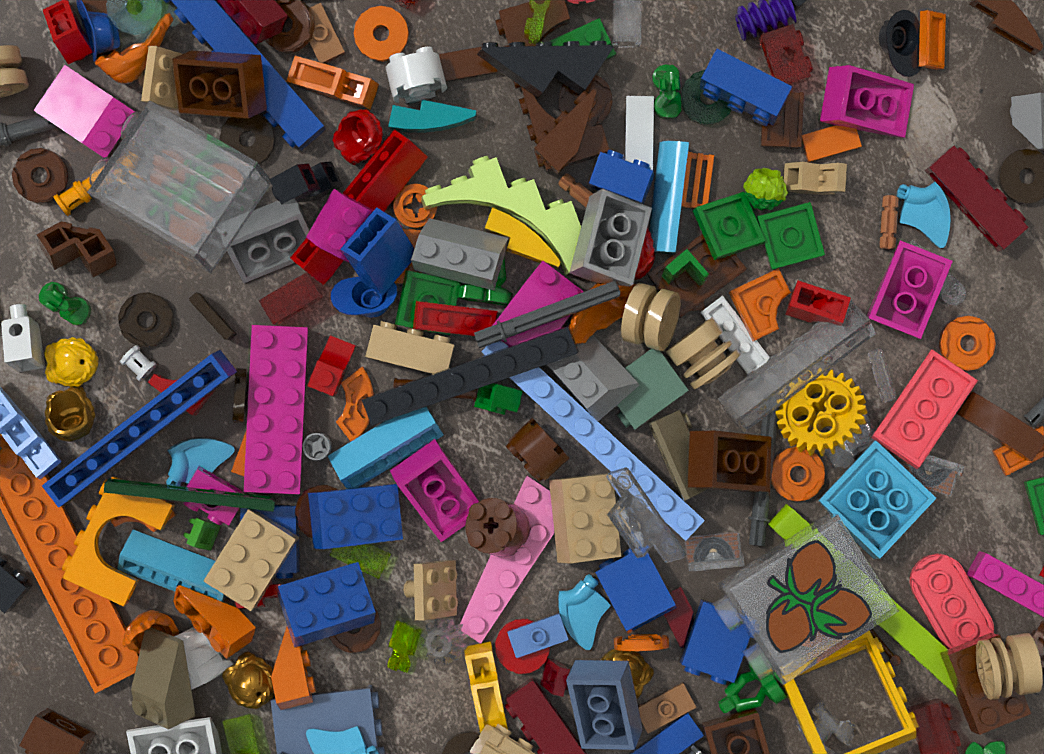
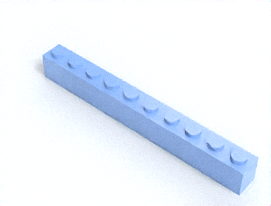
M498 341L486 346L481 352L487 355L509 346L503 341ZM538 367L509 377L685 541L705 521L541 368Z

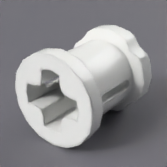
M138 345L131 348L120 360L122 365L126 364L137 375L136 379L139 382L146 378L157 366L154 361L150 362L140 352ZM134 359H136L139 363H141V364H142V367H140V366L134 361Z

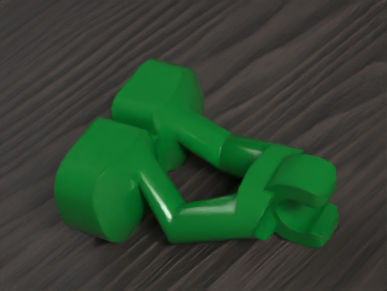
M661 65L655 69L652 75V84L659 90V96L654 102V112L660 118L675 119L681 112V95L679 92H676L681 89L679 70L674 65Z
M505 256L495 290L464 284L459 287L458 299L508 306L512 300V293L501 287L507 280Z
M47 283L42 287L38 295L41 304L52 312H59L62 318L73 325H84L91 315L89 302L83 298L69 297L67 288L61 283Z
M759 652L748 658V665L751 671L740 674L734 683H731L724 689L727 696L719 700V708L723 713H727L733 708L740 713L761 707L766 695L775 704L788 698ZM753 680L761 682V688L756 697L740 699L738 693L746 683Z

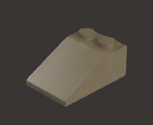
M150 627L144 632L132 683V708L136 715L168 730L196 716L184 642L181 639Z

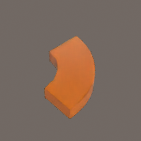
M363 366L341 383L345 391L346 405L343 414L336 423L350 441L360 437L370 423L362 399L374 395V390L369 375Z

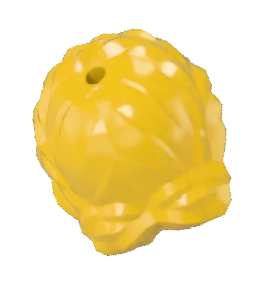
M81 338L60 339L58 342L47 345L45 348L44 356L47 362L45 374L49 382L60 383L68 387H80L83 383L88 382L97 371L99 365L97 353L92 346Z

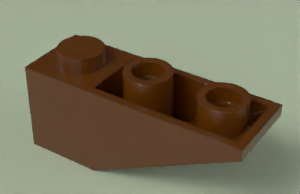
M595 89L589 94L586 91L580 94L574 101L577 106L570 113L566 110L562 112L554 121L557 126L550 133L547 130L543 131L534 141L537 144L534 147V152L557 175L578 154L597 91Z

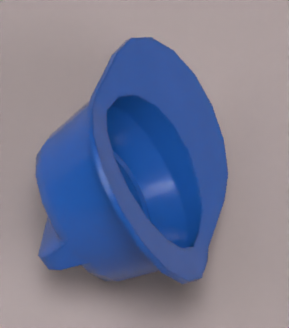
M76 0L80 19L93 51L91 53L92 59L95 62L97 55L116 50L120 47L118 27L109 15L89 12L86 10L82 0Z
M360 277L341 280L333 287L331 302L341 313L375 318L383 315L395 301L397 286L394 282L385 294L381 295L364 284Z

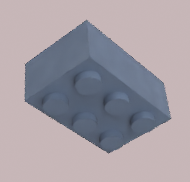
M575 660L566 681L581 749L635 750L643 728L629 661Z

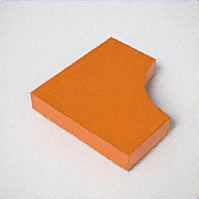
M779 268L729 292L752 341L779 329L776 319L777 308L782 299L791 293Z

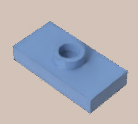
M560 613L507 631L516 658L569 640Z

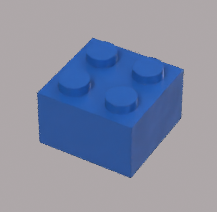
M608 150L607 154L600 152L589 181L590 187L596 191L605 189L644 205L654 179V172L650 170V164L634 159L633 163L625 161L623 154Z

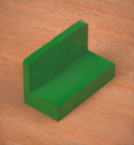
M688 249L668 264L662 274L663 279L670 284L686 270L699 286H702L709 276V273Z

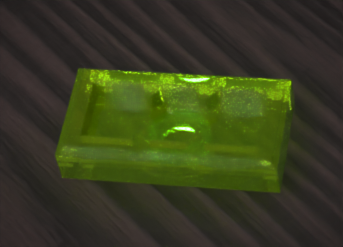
M372 544L333 548L329 556L348 565L358 562L361 571L380 579L391 553Z
M251 713L222 721L231 754H261Z

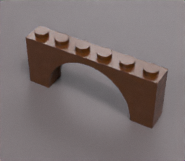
M533 0L500 10V19L495 20L499 36L505 35L507 45L503 47H509V43L525 42V46H536V43L542 42L554 30L569 24L570 16L565 0ZM513 81L515 89L521 88L523 98L519 99L523 115L528 114L531 124L527 125L530 140H536L545 130L550 133L557 126L554 123L556 119L540 106L533 94ZM602 124L586 127L578 154L567 166L597 158L600 152L607 154L609 146ZM535 153L539 168L544 166L546 173L553 171Z

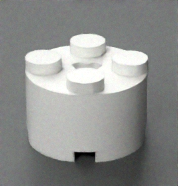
M422 47L413 54L396 53L389 57L390 63L386 66V72L394 102L399 103V98H404L405 103L421 102L422 100L436 97V90L441 88L443 93L447 89L439 54L433 52L432 47Z

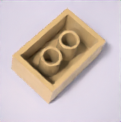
M613 473L549 480L557 562L578 563L621 557Z
M248 509L203 582L252 611L260 602L300 537L259 511Z

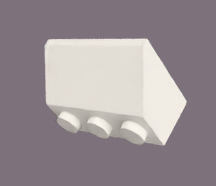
M211 717L188 720L169 730L156 725L126 731L131 754H222L219 733Z

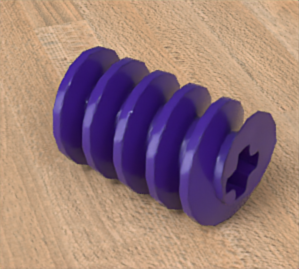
M759 0L758 7L753 2L748 3L747 10L743 6H738L737 14H735L738 31L743 41L747 40V32H750L756 38L758 28L764 34H767L768 25H771L777 31L779 21L785 27H788V18H792L795 23L797 22L791 0H768V3L766 0Z

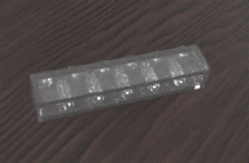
M850 299L842 326L821 321L815 323L809 331L801 337L794 339L789 346L778 354L771 356L765 364L757 370L750 372L737 385L727 389L718 398L724 411L743 433L802 390L808 383L814 381L874 336L876 333L870 319Z

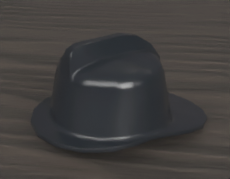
M900 10L890 20L884 21L878 37L879 45L889 55L893 68L904 77H912L918 74L922 68L919 67L920 25L915 14L909 10Z

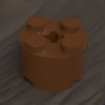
M532 417L508 439L509 443L506 447L521 462L525 460L527 463L524 465V468L541 482L543 479L546 481L570 458Z
M487 498L471 505L466 519L465 530L468 543L478 551L497 557H508L518 552L517 550L522 544L526 543L530 527L527 516L518 506L498 498Z

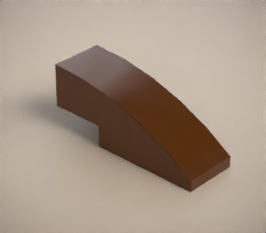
M971 0L970 6L992 18L987 27L989 30L1033 56L1042 50L1043 45L1037 32L1025 14L1012 0Z
M971 391L956 413L1001 445H1005L1027 461H1033L1044 444V435Z

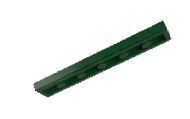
M109 478L104 484V493L274 512L276 498L272 496Z

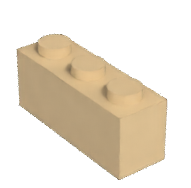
M381 321L380 326L373 325L365 357L431 374L450 368L455 345L449 344L451 338L434 335V339L423 337V331L408 328L407 333L397 331V325Z

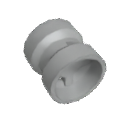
M312 433L303 441V452L309 459L322 460L331 453L332 442L326 434Z

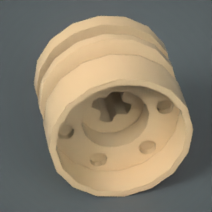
M713 317L699 325L666 351L676 366L689 361L691 366L684 373L683 376L685 378H688L695 372L698 373L699 376L690 383L693 389L716 380L729 370L734 361L741 355L737 349L727 355L724 354V351L733 344L730 340L720 345L715 342L723 330Z
M1029 633L1009 635L1006 638L1005 645L1000 638H992L991 642L987 639L977 642V672L983 691L988 699L995 700L999 699L1000 696L1008 698L1012 695L1013 688L1018 695L1039 693L1041 691L1043 683L1041 660L1035 641Z

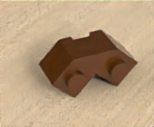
M61 221L36 234L40 248L54 270L79 257L92 278L117 265L114 250L100 229L72 226V223Z

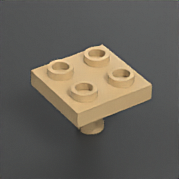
M158 46L148 47L146 69L138 78L139 84L143 87L141 101L179 111L172 58L182 55L181 53Z
M456 560L414 564V581L407 580L403 590L407 598L414 597L415 620L424 621L457 615Z

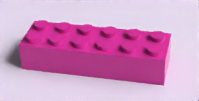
M252 325L244 492L301 493L308 327Z

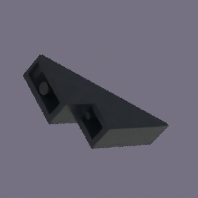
M548 41L538 42L536 46H525V42L509 43V47H498V43L488 42L481 44V50L477 55L535 97H538L545 91L553 77L577 94L582 93L586 90L614 47L607 45L606 41H592L590 45H580L578 41L564 42L563 46H553V43Z

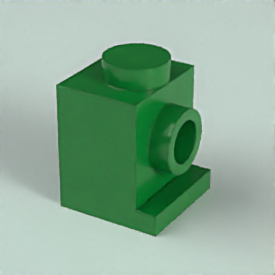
M492 383L479 388L474 407L505 415L506 410L517 412L521 404L523 391Z

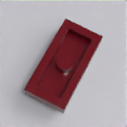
M547 658L540 685L551 694L563 697L565 690H568L566 679L570 669L556 659Z

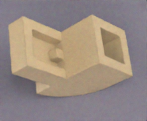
M785 163L784 182L786 183V189L788 192L817 195H833L835 192H845L847 164Z

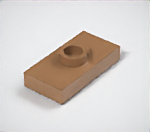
M319 3L310 7L314 15L315 29L309 42L318 61L325 64L345 54V51L322 4Z
M683 682L638 706L641 722L648 734L696 708Z

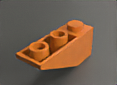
M179 585L176 587L173 600L176 609L180 613L185 614L192 621L194 628L208 638L213 649L221 652L226 659L252 642L256 627L238 608Z
M286 627L271 676L276 704L280 710L312 703V693H316L313 676L308 677L306 668L311 666L308 650H303L302 645L294 648L288 627Z

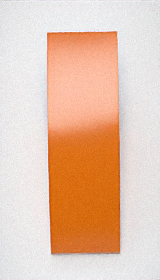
M294 56L286 82L369 110H371L379 86L371 78L346 72L341 68L299 56Z

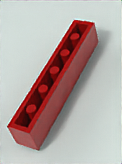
M394 129L343 194L372 210H375L377 207L385 212L389 204L403 190L404 186L415 172L420 169L428 156L408 138ZM308 238L303 241L290 257L291 260L322 285L334 275L337 268L344 261L319 248Z

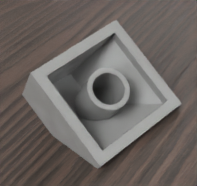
M1044 93L1011 97L1010 115L1012 125L1037 149L1044 150Z

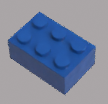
M716 49L701 77L700 89L704 91L702 93L704 96L713 101L721 99L727 102V107L737 113L742 114L745 111L753 115L752 120L763 126H767L768 123L774 126L792 89L791 85L719 49Z
M397 484L308 493L314 549H330L403 540Z
M358 562L278 586V600L294 648L374 623L376 612Z

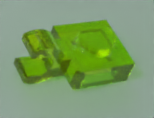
M529 0L534 14L533 18L527 17L524 34L529 35L528 43L536 44L540 42L550 0H545L543 4H537L535 0Z
M396 620L388 647L393 649L392 655L388 660V668L394 671L399 669L403 672H408L411 664L408 655L414 656L422 629L404 621Z

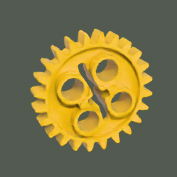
M819 369L818 375L815 377L808 371V379L806 380L801 376H797L799 384L795 385L789 382L788 385L791 391H782L781 393L785 400L777 401L781 410L776 411L775 414L780 419L777 421L779 429H783L781 431L783 438H788V443L791 447L797 444L796 447L799 452H802L807 447L810 456L813 455L815 449L819 450L821 456H824L825 449H829L832 454H835V446L838 445L845 450L844 441L848 440L854 443L855 440L852 434H861L862 431L858 425L866 424V420L862 416L867 414L866 406H864L866 401L864 395H861L860 387H854L855 384L852 378L845 381L844 373L839 374L835 378L833 370H830L828 375L824 376L822 369ZM815 393H822L818 398H811ZM839 404H846V406L842 409H835V407ZM802 415L808 416L804 421H797ZM824 427H832V429L828 432H821V430Z

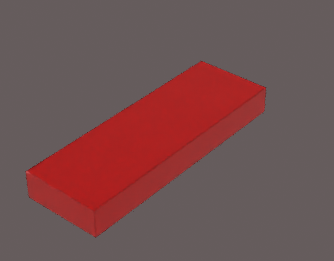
M416 301L413 329L475 336V332L491 327L495 323L498 311Z

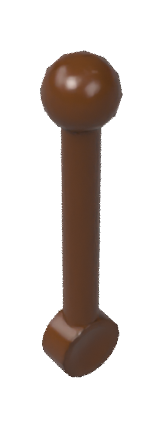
M869 621L862 629L870 630L872 637L878 638L884 652L889 657L891 665H900V657L890 651L871 628Z

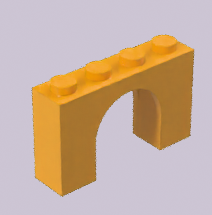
M116 476L111 477L112 479H120ZM105 479L99 490V495H102L98 505L93 504L86 519L90 522L85 531L81 529L74 542V545L78 547L74 555H69L63 564L62 570L65 571L63 579L124 607L128 604L139 579L117 570L105 562L99 550L100 533L110 520L118 516L133 517L156 529L164 530L175 504L165 499L104 493V484L107 481Z

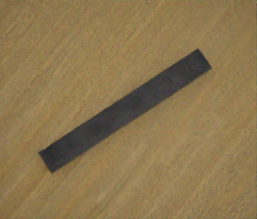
M566 326L362 399L372 426L578 354L579 350L570 326Z

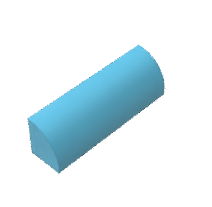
M662 141L659 143L649 231L654 241V253L669 255L676 253L689 142Z
M426 406L384 421L328 455V458L347 489L358 488L411 456L432 440H437L444 436Z
M132 530L119 555L117 570L172 591H176V587L181 585L221 602H224L226 595L203 582L214 565L215 560Z

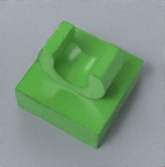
M200 518L189 519V522L194 525L190 533L184 532V537L188 539L186 544L211 551L221 525Z

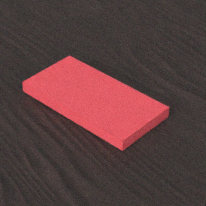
M931 349L871 438L914 468H920L978 380Z

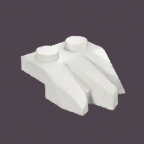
M194 627L174 636L184 642L191 690L222 675L225 669L234 664L231 659H224L221 652L215 651L208 638L203 633H199Z

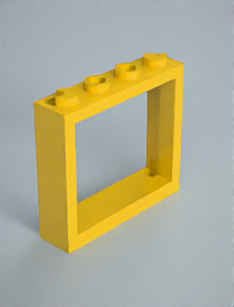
M870 630L777 667L779 679L813 754H827L794 678L866 649L903 730L845 754H878L916 738V728L919 727L913 712L908 713L904 705L907 702L905 693L901 686L896 688L892 679L896 677L889 661L884 662L880 654L884 652L882 644L877 637H872Z

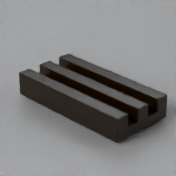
M196 292L189 298V301L224 340H231L237 335L200 293Z

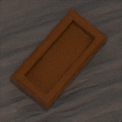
M481 47L439 54L446 82L496 74L498 72L495 67L477 55Z

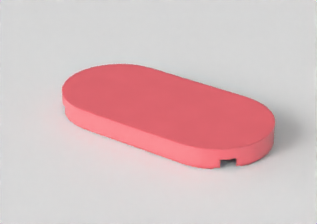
M930 554L915 564L910 575L912 593L943 646L949 650L986 634L994 633V624L990 614L957 560L944 554Z

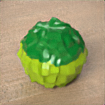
M768 168L755 169L743 184L748 201L752 204L753 208L760 210H773L774 207L779 206L782 201L786 200L788 194L786 183L779 170Z

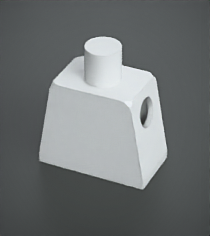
M25 304L10 306L11 319L1 322L4 362L18 372L46 368L38 323L28 316Z

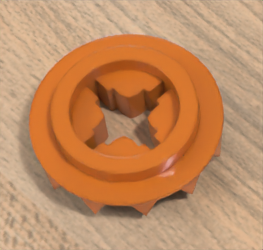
M410 184L405 186L395 197L393 203L394 213L397 219L405 226L419 228L424 226L429 218L433 219L435 217L437 207L424 210V207L420 208L417 218H415L412 209L403 208V206L412 204L413 194H416V199L419 203H422L421 197L426 194L425 190L428 187L421 184Z

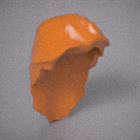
M170 13L165 14L159 19L144 42L135 43L120 53L113 50L109 55L100 56L95 61V65L99 66L106 75L118 83H132L146 69L148 47H160L166 32L173 22V17Z
M596 283L591 289L604 285L605 283ZM636 284L632 286L618 285L620 290L619 297L574 313L569 326L576 344L586 343L589 337L597 330L605 329L619 318H622L628 297Z
M149 610L138 615L126 627L123 646H127L129 650L140 653L144 632L150 627L171 636L178 635L179 630L171 617L160 611Z

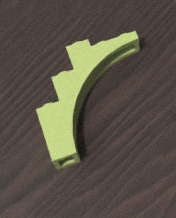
M484 156L474 160V165L470 166L468 170L470 179H467L465 175L451 181L452 185L441 188V185L433 186L426 189V194L421 197L424 210L447 204L467 203L493 207L512 215L527 224L541 236L560 260V265L565 275L571 274L569 272L581 230L572 201L564 203L563 199L548 204L549 209L545 210L535 180L527 181L526 178H521L511 182V187L508 188L496 157L489 160L488 156Z

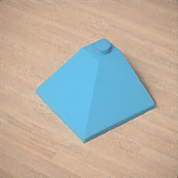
M875 440L818 501L873 559H880L934 502L936 497Z

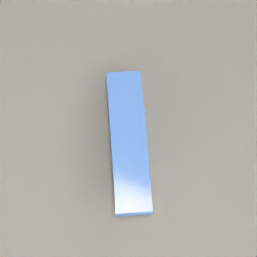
M0 387V434L15 454L24 460L35 477L42 479L62 461L24 413Z

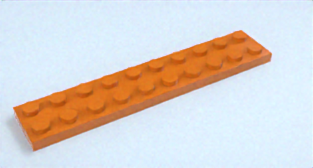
M0 434V447L2 448L0 450V509L94 693H97L134 674L139 653L129 650L127 646H123L126 627L113 601L63 579L65 571L62 570V567L69 555L73 556L78 547L74 545L78 533L64 505L58 508L42 487L44 483L50 480L48 474L42 479L36 478L24 460L15 454Z

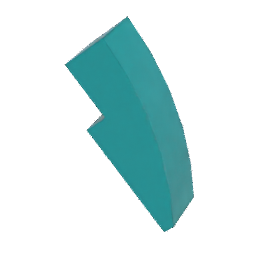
M422 100L420 110L393 105L388 127L392 131L395 129L396 131L407 133L443 131L476 120L477 111Z

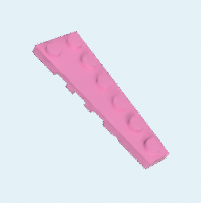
M526 476L514 502L528 518L530 527L528 539L517 550L518 552L512 556L497 557L490 555L458 626L459 630L480 644L554 534L550 490L529 476Z

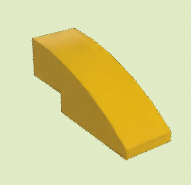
M492 207L484 229L485 232L508 237L507 252L537 263L544 261L552 268L558 270L561 263L560 260L539 235L509 214Z
M491 641L464 646L465 660L480 733L487 724L494 728L497 724H500L508 729Z

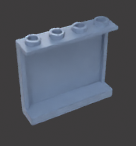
M368 685L367 688L312 694V703L280 710L276 704L275 696L271 699L277 754H280L282 751L285 754H314L306 736L308 729L344 731L355 726L359 727L367 748L373 745L377 747L379 754H385V748L379 747L378 736L383 735L381 719H376L375 709L379 708L378 692H373L372 685Z

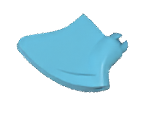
M936 182L925 188L913 185L907 186L905 184L900 185L896 195L899 199H904L899 223L918 229L938 248L945 247L949 236L951 218L949 203L943 190Z
M192 438L173 445L167 450L172 458V465L168 472L169 477L166 480V484L181 486V482L189 483L198 466L212 473L234 453V446L211 438Z
M590 574L586 575L584 580H580L573 589L559 591L558 607L562 622L570 636L585 650L592 648L598 622L611 606L594 589L599 582Z
M358 726L344 731L311 728L306 732L309 745L314 754H379L376 746L372 745L367 748Z

